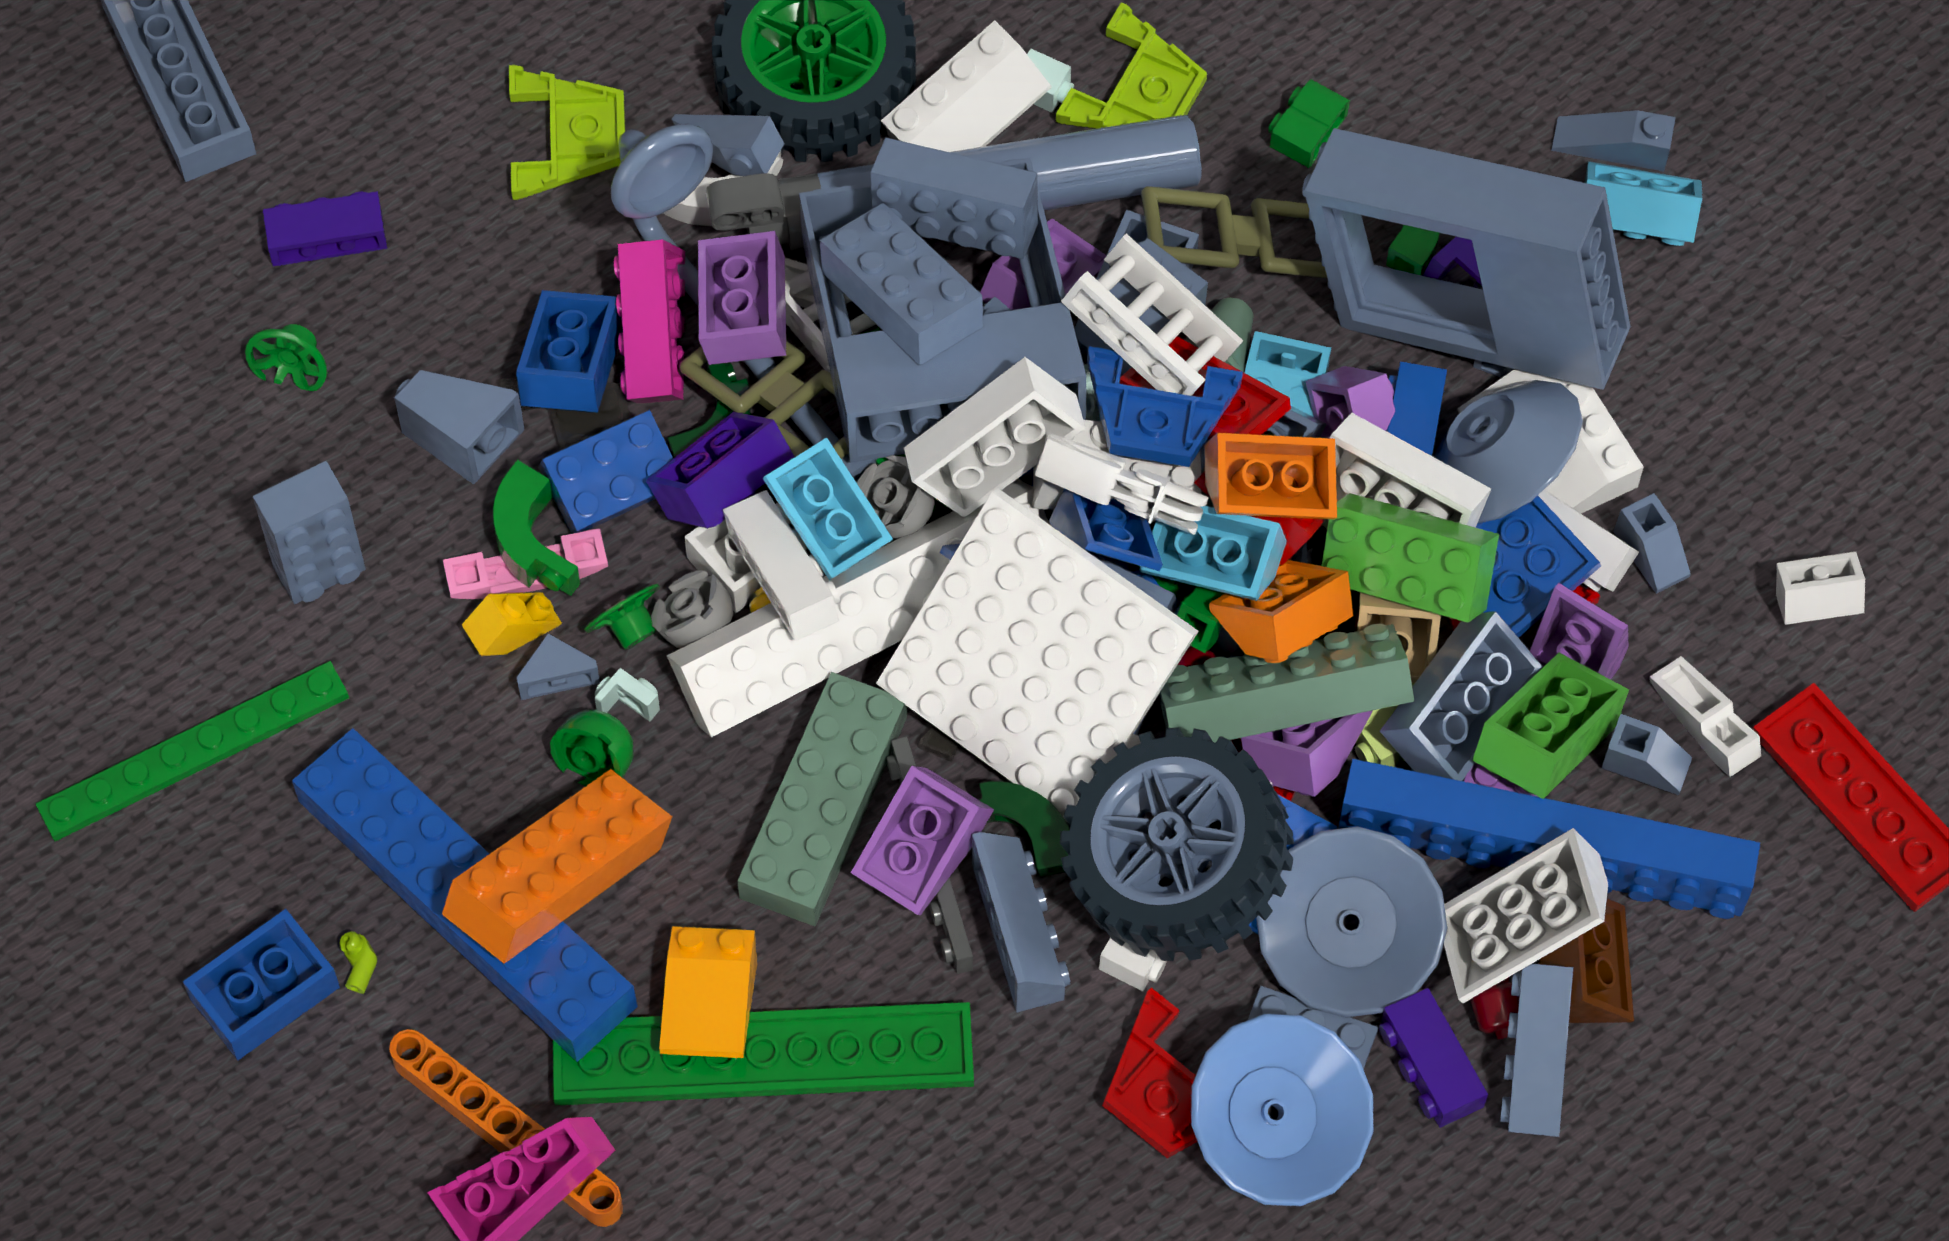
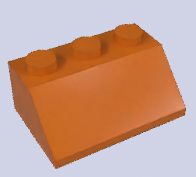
M1217 433L1204 445L1205 485L1217 514L1333 520L1337 518L1335 439Z
M1288 560L1283 566L1279 564L1274 580L1257 601L1226 593L1209 603L1210 612L1218 619L1219 623L1244 653L1249 656L1263 658L1268 663H1279L1287 660L1290 654L1302 647L1311 645L1313 640L1326 632L1336 630L1339 624L1353 616L1348 571Z

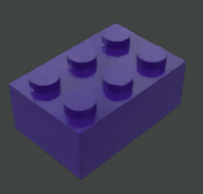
M732 412L650 476L646 482L668 519L708 529L719 525L725 520L723 509L756 494L755 490L765 483L763 480L764 476L795 457L773 419Z

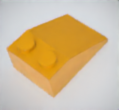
M672 926L666 966L659 1046L660 1054L744 1058L757 968L755 930Z

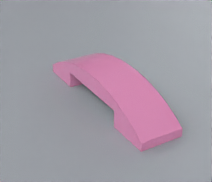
M600 528L561 536L560 544L545 546L578 566L579 579L608 567ZM478 552L443 559L451 598L484 599L488 594L526 593L548 588L540 581L539 576L530 588L525 586L510 572L501 555L484 559L483 553Z

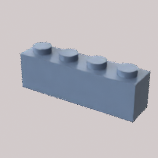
M1532 963L1523 968L1522 971L1513 974L1511 996H1519L1518 1013L1510 1012L1508 1038H1516L1515 1055L1506 1054L1504 1080H1512L1511 1097L1503 1096L1500 1121L1509 1122L1508 1132L1559 1137L1573 967Z

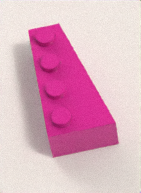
M663 239L618 244V255L614 257V271L616 277L620 279L621 294H618L616 297V308L619 317H622L623 332L619 333L618 345L620 353L625 359V371L621 373V388L623 393L627 395V400L637 404L683 400L684 374L680 371V364L684 360V351L680 345L677 346V338H681L684 333V317L679 307H677V299L685 296V281L680 279L678 273V265L685 264V251Z
M592 1117L566 1118L526 1139L521 1145L510 1151L496 1155L484 1165L457 1176L456 1180L429 1191L428 1194L460 1241H518L616 1150Z

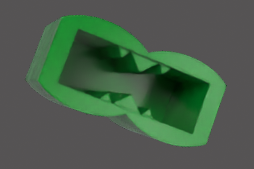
M1312 79L1303 88L1298 86L1288 101L1289 108L1284 114L1278 113L1269 126L1268 133L1271 134L1270 147L1310 168L1317 159L1322 143H1327L1333 128L1338 129L1347 117L1350 100Z

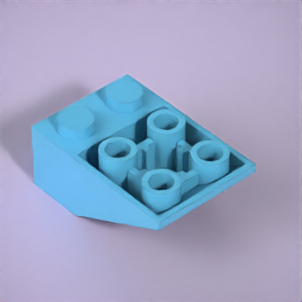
M1255 331L1244 373L1290 397L1291 406L1314 417L1306 381L1328 372L1331 348Z

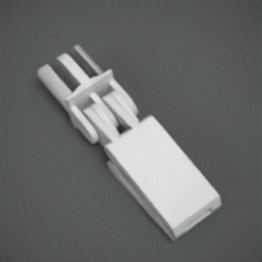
M1054 434L1047 435L1039 462L1034 471L1035 476L1102 505H1108L1110 499L1114 498L1125 505V510L1148 519L1150 524L1153 520H1157L1187 533L1196 534L1198 525L1195 521L1201 520L1203 515L1201 507L1207 504V496L1171 483L1170 476L1164 478L1142 469H1138L1137 472L1124 470L1126 460ZM1119 482L1126 487L1118 486ZM1160 487L1159 493L1154 491L1155 488ZM1150 503H1154L1153 510L1149 508Z

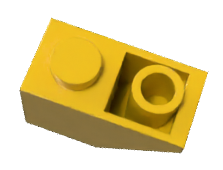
M543 592L488 594L464 621L462 626L481 656L506 655L560 626L562 622L554 611L553 604L545 597Z

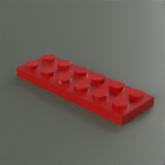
M1812 683L1753 727L1752 730L1760 736V744L1913 912H1916L1949 887V828L1815 683Z

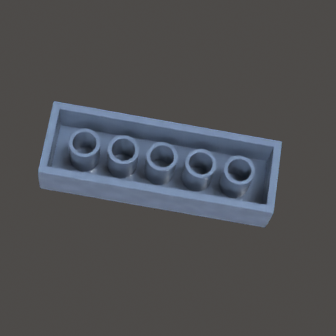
M101 0L103 9L185 182L256 155L250 128L188 0Z

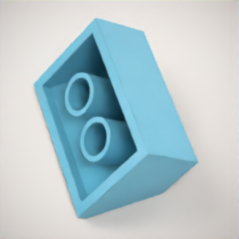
M1588 161L1585 183L1605 187L1613 229L1624 231L1623 234L1625 236L1635 239H1646L1647 235L1662 237L1661 241L1670 245L1682 246L1685 241L1694 243L1702 203L1701 180Z
M828 438L823 439L763 477L768 488L829 580L848 570L893 540Z
M1209 506L1201 507L1203 515L1201 520L1195 521L1198 525L1195 535L1156 520L1152 535L1163 566L1160 571L1140 567L1142 573L1255 601L1259 599L1274 580L1287 542L1280 523L1245 515L1217 514L1215 508Z

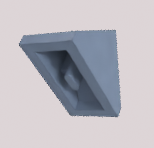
M547 634L517 676L521 700L600 683L596 660L550 634Z

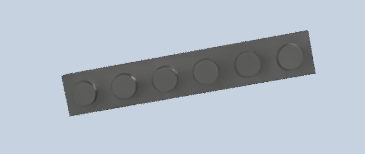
M907 737L892 740V756L886 757L890 778L892 781L899 779L900 785L911 766H916ZM948 878L934 897L935 901L929 903L934 925H942L946 938L940 939V944L945 962H953L956 973L960 974L973 970V955L951 881Z

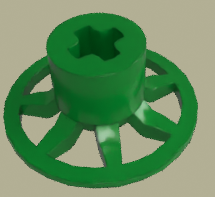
M289 324L282 329L262 330L254 334L246 345L245 355L248 366L256 377L266 381V375L260 369L266 370L275 366L278 370L274 383L281 385L287 373L292 374L294 383L300 389L317 391L322 387L327 377V365L322 354L316 348V338L311 331L303 326ZM265 338H276L274 344L262 341ZM255 347L262 354L269 356L255 360L253 348ZM311 356L317 362L318 367L309 362ZM304 372L306 375L317 376L318 380L308 385Z
M659 584L644 587L619 601L594 618L584 629L585 632L590 633L603 626H610L624 650L650 637L657 630L652 626V618L645 608L644 602L660 589Z

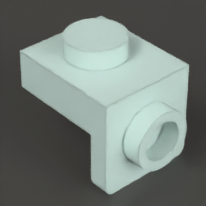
M621 668L612 678L609 676L604 678L595 691L596 709L605 713L611 709L618 699L649 722L660 711L656 688L644 678L637 680Z

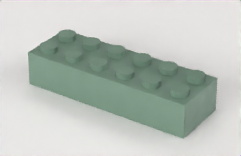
M1373 624L1367 626L1362 631L1348 634L1344 632L1330 633L1323 639L1314 640L1311 645L1300 648L1290 654L1287 660L1279 663H1268L1263 658L1244 654L1232 658L1214 657L1206 660L1203 664L1188 667L1177 665L1159 693L1162 716L1166 728L1179 727L1184 737H1192L1194 728L1205 730L1214 743L1217 742L1219 736L1232 740L1415 702L1408 658L1393 624Z
M831 672L738 879L739 899L816 926L887 765L886 757L892 753L891 741L898 739L907 719V706L905 703L887 691Z

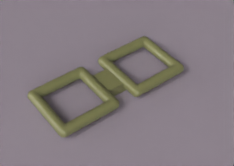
M1147 186L1141 191L1147 238L1181 263L1235 268L1239 264V255L1257 256L1260 259L1261 268L1265 272L1328 278L1322 262L1277 258L1274 254L1268 215L1309 219L1307 203L1256 198L1251 203L1253 217L1232 215L1229 197L1224 194ZM1158 203L1216 209L1222 252L1164 246Z
M787 341L786 355L781 356L784 360L741 396L701 368L707 362L702 346L680 364V371L733 411L745 413L757 402L768 409L771 413L765 418L775 421L794 456H798L811 447L783 428L781 424L822 389L826 388L835 395L831 373L827 370L819 371L805 384L792 375L804 363L805 355ZM845 436L833 445L841 459L848 454Z

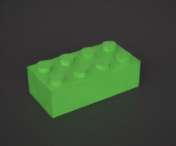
M1350 493L1337 501V518L1335 520L1329 519L1322 566L1348 571L1351 590L1469 623L1487 610L1499 534Z
M1559 652L1485 722L1472 761L1487 768L1491 773L1500 775L1522 787L1526 792L1544 799L1615 729L1629 689Z

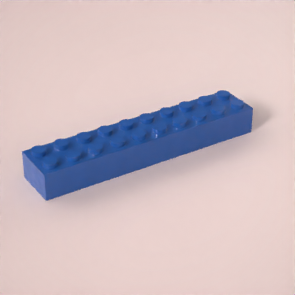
M353 728L292 780L298 801L576 1062L638 1007L634 986L563 921L504 964L444 917L442 911L452 880L485 858L489 853Z
M1352 759L1338 829L1358 826L1392 835L1409 848L1426 851V854L1431 858L1447 860L1451 856L1466 859L1467 864L1477 868H1488L1490 865L1506 868L1574 828L1600 854L1608 881L1607 893L1612 892V890L1628 893L1631 899L1641 902H1649L1653 898L1668 901L1671 907L1679 910H1691L1693 907L1710 910L1711 915L1723 919L1733 918L1734 915H1742L1753 889L1760 842L1546 798L1542 799L1537 796Z

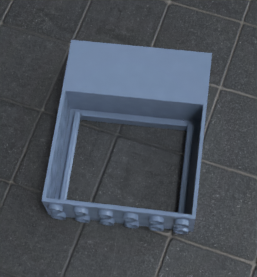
M1333 128L1327 143H1322L1319 148L1316 167L1312 174L1306 176L1302 193L1307 200L1309 219L1313 222L1316 233L1315 241L1319 244L1322 266L1325 267L1327 273L1328 288L1331 289L1334 299V310L1337 311L1341 327L1604 390L1631 327L1605 187ZM1361 215L1472 240L1483 290L1374 265Z
M1031 158L1007 160L997 163L1034 172ZM871 182L799 193L802 243L850 463L905 454V446L1024 357L1076 394L1083 420H1086V373L1070 310L1061 302L1065 297V291L1039 189L1038 225L1024 259L1019 258L1031 307L983 315V327L922 365L916 363L884 331L852 335L843 292L822 273L820 240L872 210Z

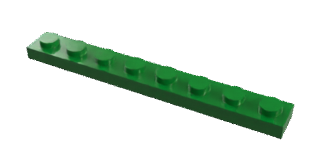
M331 661L36 803L37 809L55 842L349 699L348 692Z

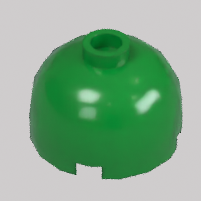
M584 710L569 717L561 724L550 741L551 755L557 767L563 773L568 768L588 778L577 782L585 787L610 769L623 778L633 760V740L627 728L616 717L599 710Z

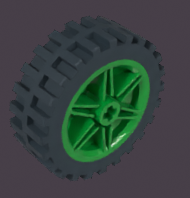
M725 0V16L718 14L714 23L715 36H712V57L715 90L719 94V105L723 113L730 111V115L770 116L784 142L781 155L783 150L795 152V161L806 162L807 154H821V162L833 161L834 152L845 150L847 158L857 155L858 145L865 141L871 147L875 146L880 142V130L884 128L881 120L910 95V92L915 91L916 37H914L911 15H905V2L903 0ZM839 81L842 82V84L839 87L833 88L838 84ZM793 84L799 90L791 88L790 85Z

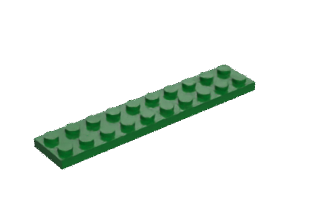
M970 1002L750 1012L744 1058L660 1054L662 1016L625 1018L578 1062L553 1040L555 1105L974 1087Z

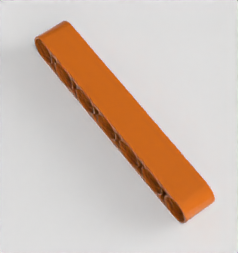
M409 1029L397 1033L391 1040L389 1050L396 1071L499 1152L510 1151L521 1145L526 1139L545 1130V1128L420 1032ZM408 1049L421 1051L415 1059L404 1060L400 1058L402 1053ZM448 1073L452 1075L451 1080L446 1084L436 1085L432 1083V1080L438 1074ZM477 1097L484 1100L482 1106L472 1110L464 1107L466 1101L471 1098ZM504 1122H512L517 1125L508 1134H499L495 1131ZM597 1168L563 1199L570 1207L597 1226L607 1227L613 1225L619 1220L623 1211L619 1187ZM602 1196L614 1200L610 1207L603 1210L592 1206L593 1202Z

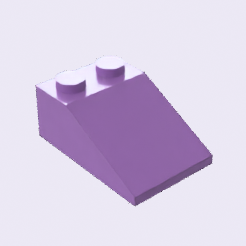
M1050 219L1047 224L1066 295L1078 279L1087 271L1096 279L1106 255L1054 219ZM1012 256L1000 257L992 263L980 292L982 294V301L987 304L993 297H996L1011 310L1030 308L1031 305L1019 258Z
M1558 583L1553 590L1530 652L1543 667L1560 652L1611 680L1620 668L1629 646L1628 625Z
M1373 710L1242 737V748L1254 759L1259 769L1263 770L1268 780L1273 783V787L1277 786L1296 791L1301 795L1315 797L1338 776Z
M911 766L851 873L915 914L921 915L972 848V834L982 832L994 809L928 768Z

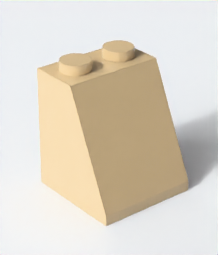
M1357 591L1354 632L1362 631L1367 626L1373 624H1393L1408 658L1411 682L1416 683L1436 656L1441 615Z

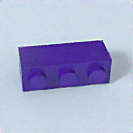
M363 191L355 192L350 196L332 199L322 197L312 202L293 205L283 203L273 208L263 209L268 250L273 267L388 249L378 191L370 193Z
M1429 988L1385 1007L1381 1019L1382 1024L1379 1025L1380 1034L1385 1044L1389 1048L1395 1046L1401 1060L1398 1061L1405 1080L1408 1083L1415 1082L1421 1093L1418 1096V1101L1424 1115L1428 1119L1434 1117L1439 1128L1484 1108L1488 1093Z

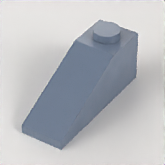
M1639 110L1559 116L1557 118L1551 151L1664 172L1671 147L1676 117Z
M675 114L672 118L674 125L692 124L701 127L707 132L713 144L711 162L732 175L748 176L768 173L784 145L770 116Z

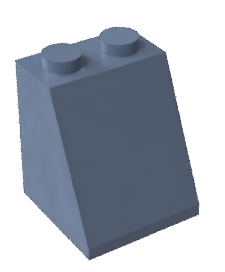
M420 370L412 379L405 380L399 386L394 397L402 434L472 484H475L525 430L519 394L512 389Z

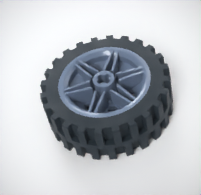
M1179 727L1166 728V737L1155 739L1151 731L1139 735L1140 744L1128 749L1125 743L1122 742L1113 749L1117 756L1105 764L1099 758L1091 766L1095 772V776L1091 781L1086 783L1080 780L1074 791L1080 799L1076 806L1068 804L1064 812V818L1071 826L1070 831H1060V844L1068 853V856L1061 858L1064 871L1072 880L1069 885L1074 894L1101 929L1104 928L1116 943L1123 946L1126 942L1134 953L1144 957L1148 956L1150 949L1154 950L1161 961H1174L1175 952H1184L1189 961L1202 959V949L1212 946L1217 954L1229 949L1226 940L1238 933L1243 940L1253 933L1249 924L1257 916L1266 921L1273 912L1268 904L1273 894L1282 897L1287 886L1280 876L1282 870H1292L1293 857L1286 847L1287 845L1294 844L1293 831L1285 820L1289 818L1285 806L1263 770L1259 769L1254 759L1244 749L1238 752L1232 741L1223 736H1219L1217 742L1214 743L1207 731L1195 728L1193 729L1192 737H1184ZM1187 797L1182 803L1179 804L1181 798ZM1146 812H1151L1154 816L1151 822L1148 818L1141 817ZM1219 821L1221 822V829H1212L1210 824ZM1137 851V853L1132 857V859L1129 860L1130 855L1133 852ZM1209 861H1211V868L1207 872L1201 873L1209 864ZM1163 877L1174 880L1170 886L1162 887L1159 885V881Z

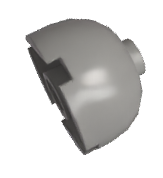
M891 455L885 457L888 461L882 462L880 465L875 463L870 465L859 478L857 484L892 538H901L912 535L924 527L932 515L935 497L912 482L906 457Z
M697 570L687 573L674 581L668 587L672 594L665 602L659 598L651 615L652 626L673 646L681 649L729 625L733 616V607L729 592L713 574L710 576L705 570Z

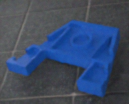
M1089 346L1087 365L1109 454L1190 467L1241 387L1243 376L1241 371L1207 366L1203 396L1196 397L1120 384L1123 358L1114 350Z

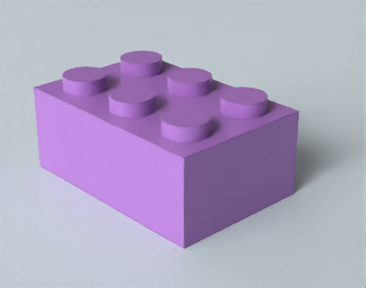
M770 231L698 240L699 342L709 365L785 356V256L776 232Z

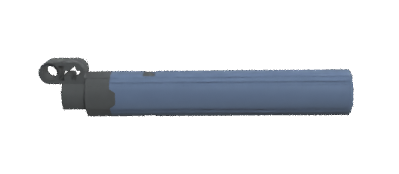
M1187 115L950 152L993 163L1031 158L1034 172L1038 173V189L1044 210L1141 195L1142 189L1147 186L1171 189L1197 186L1201 180L1202 170L1197 133L1194 123ZM874 164L778 179L774 174L761 173L715 181L706 188L712 226L722 231L747 228L748 234L775 231L780 245L788 244L790 251L804 249L799 193L871 182V170Z

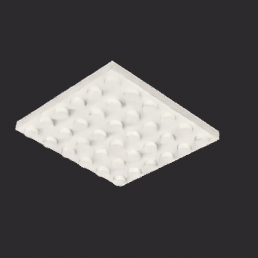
M997 488L991 492L876 684L899 701L905 703L906 706L1008 780L1042 795L1057 808L1064 818L1066 806L1068 804L1076 806L1080 799L1074 791L1079 781L1083 780L1089 783L1095 776L1091 766L1099 758L1105 764L1117 756L1113 748L1122 742L1125 745L1128 743L1199 631Z

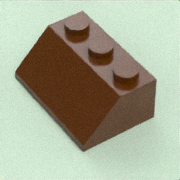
M1607 898L1603 923L1538 960V964L1573 967L1569 1023L1634 1022L1625 906Z

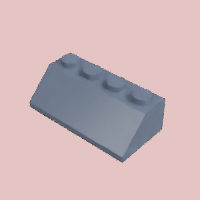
M984 832L972 834V867L1016 1012L1063 1001L1065 998V986L1070 985V977L1065 961L1058 962L1054 949L1059 948L1058 938L1054 925H1046L1042 913L1047 911V903L1042 887H1034L1031 875L1036 874V868L1031 851L1024 852L1020 838Z

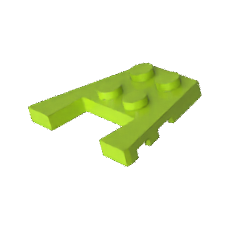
M1121 2L1106 27V36L1138 49L1108 102H1103L1071 88L1056 113V122L1066 125L1103 128L1187 115L1207 80V72L1173 43L1171 45L1167 44L1156 34L1154 27L1146 21L1142 23L1132 14V9Z
M509 65V94L511 102L550 101L551 160L511 162V193L513 200H519L620 165L619 138L625 132L623 90L581 80L573 83L556 79L555 74L541 71L539 75L524 71L522 66Z

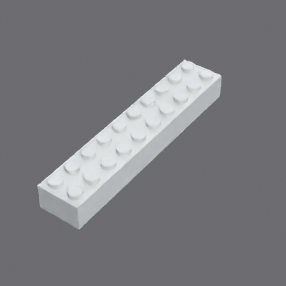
M1018 478L1001 490L1050 525L1044 509L1033 508V486ZM984 504L965 518L952 511L925 525L914 534L901 537L881 547L848 570L831 579L839 594L840 603L836 604L839 621L795 641L776 609L770 603L667 655L697 725L710 737H713L829 678L831 672L839 673L903 640L950 562L948 558L940 554L942 546L961 543ZM827 576L822 577L825 582L829 581Z

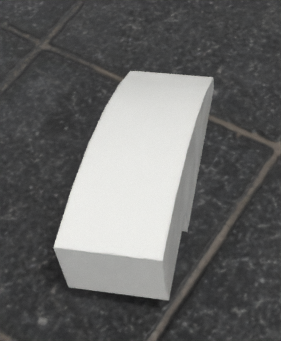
M1682 656L1650 676L1651 684L1664 703L1711 760L1729 777L1761 757L1760 736L1733 713V702Z

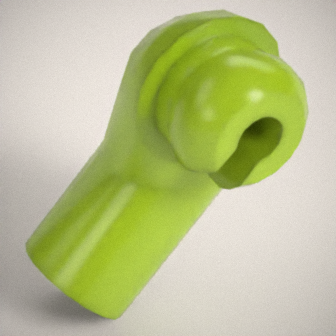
M349 931L341 937L339 942L340 949L353 967L345 987L364 994L377 965V956L363 935Z

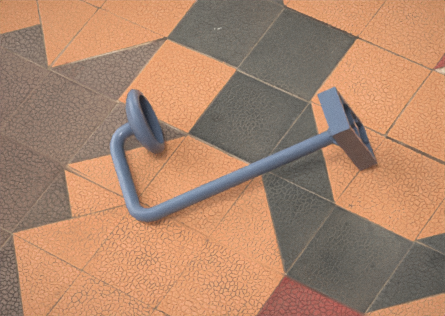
M692 124L672 125L657 130L648 136L636 129L627 130L619 138L621 163L615 172L611 184V200L613 205L623 216L633 219L644 241L663 239L677 246L660 224L657 215L674 208L684 201L702 182L709 170L713 157L711 138L701 127ZM685 256V264L678 265V273L680 279L685 281V292L699 307L698 270ZM771 357L744 360V363L759 380L777 366ZM808 402L790 417L813 445L825 438H828L832 446L839 441L838 437ZM847 454L841 460L857 483L864 471L873 463L876 464L878 458L850 463ZM790 521V524H788V525L790 526L791 529H794L795 527L793 526V524H792L791 521Z

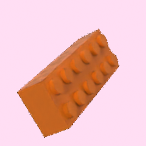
M610 769L453 879L442 915L505 964L656 854L662 847L673 816Z

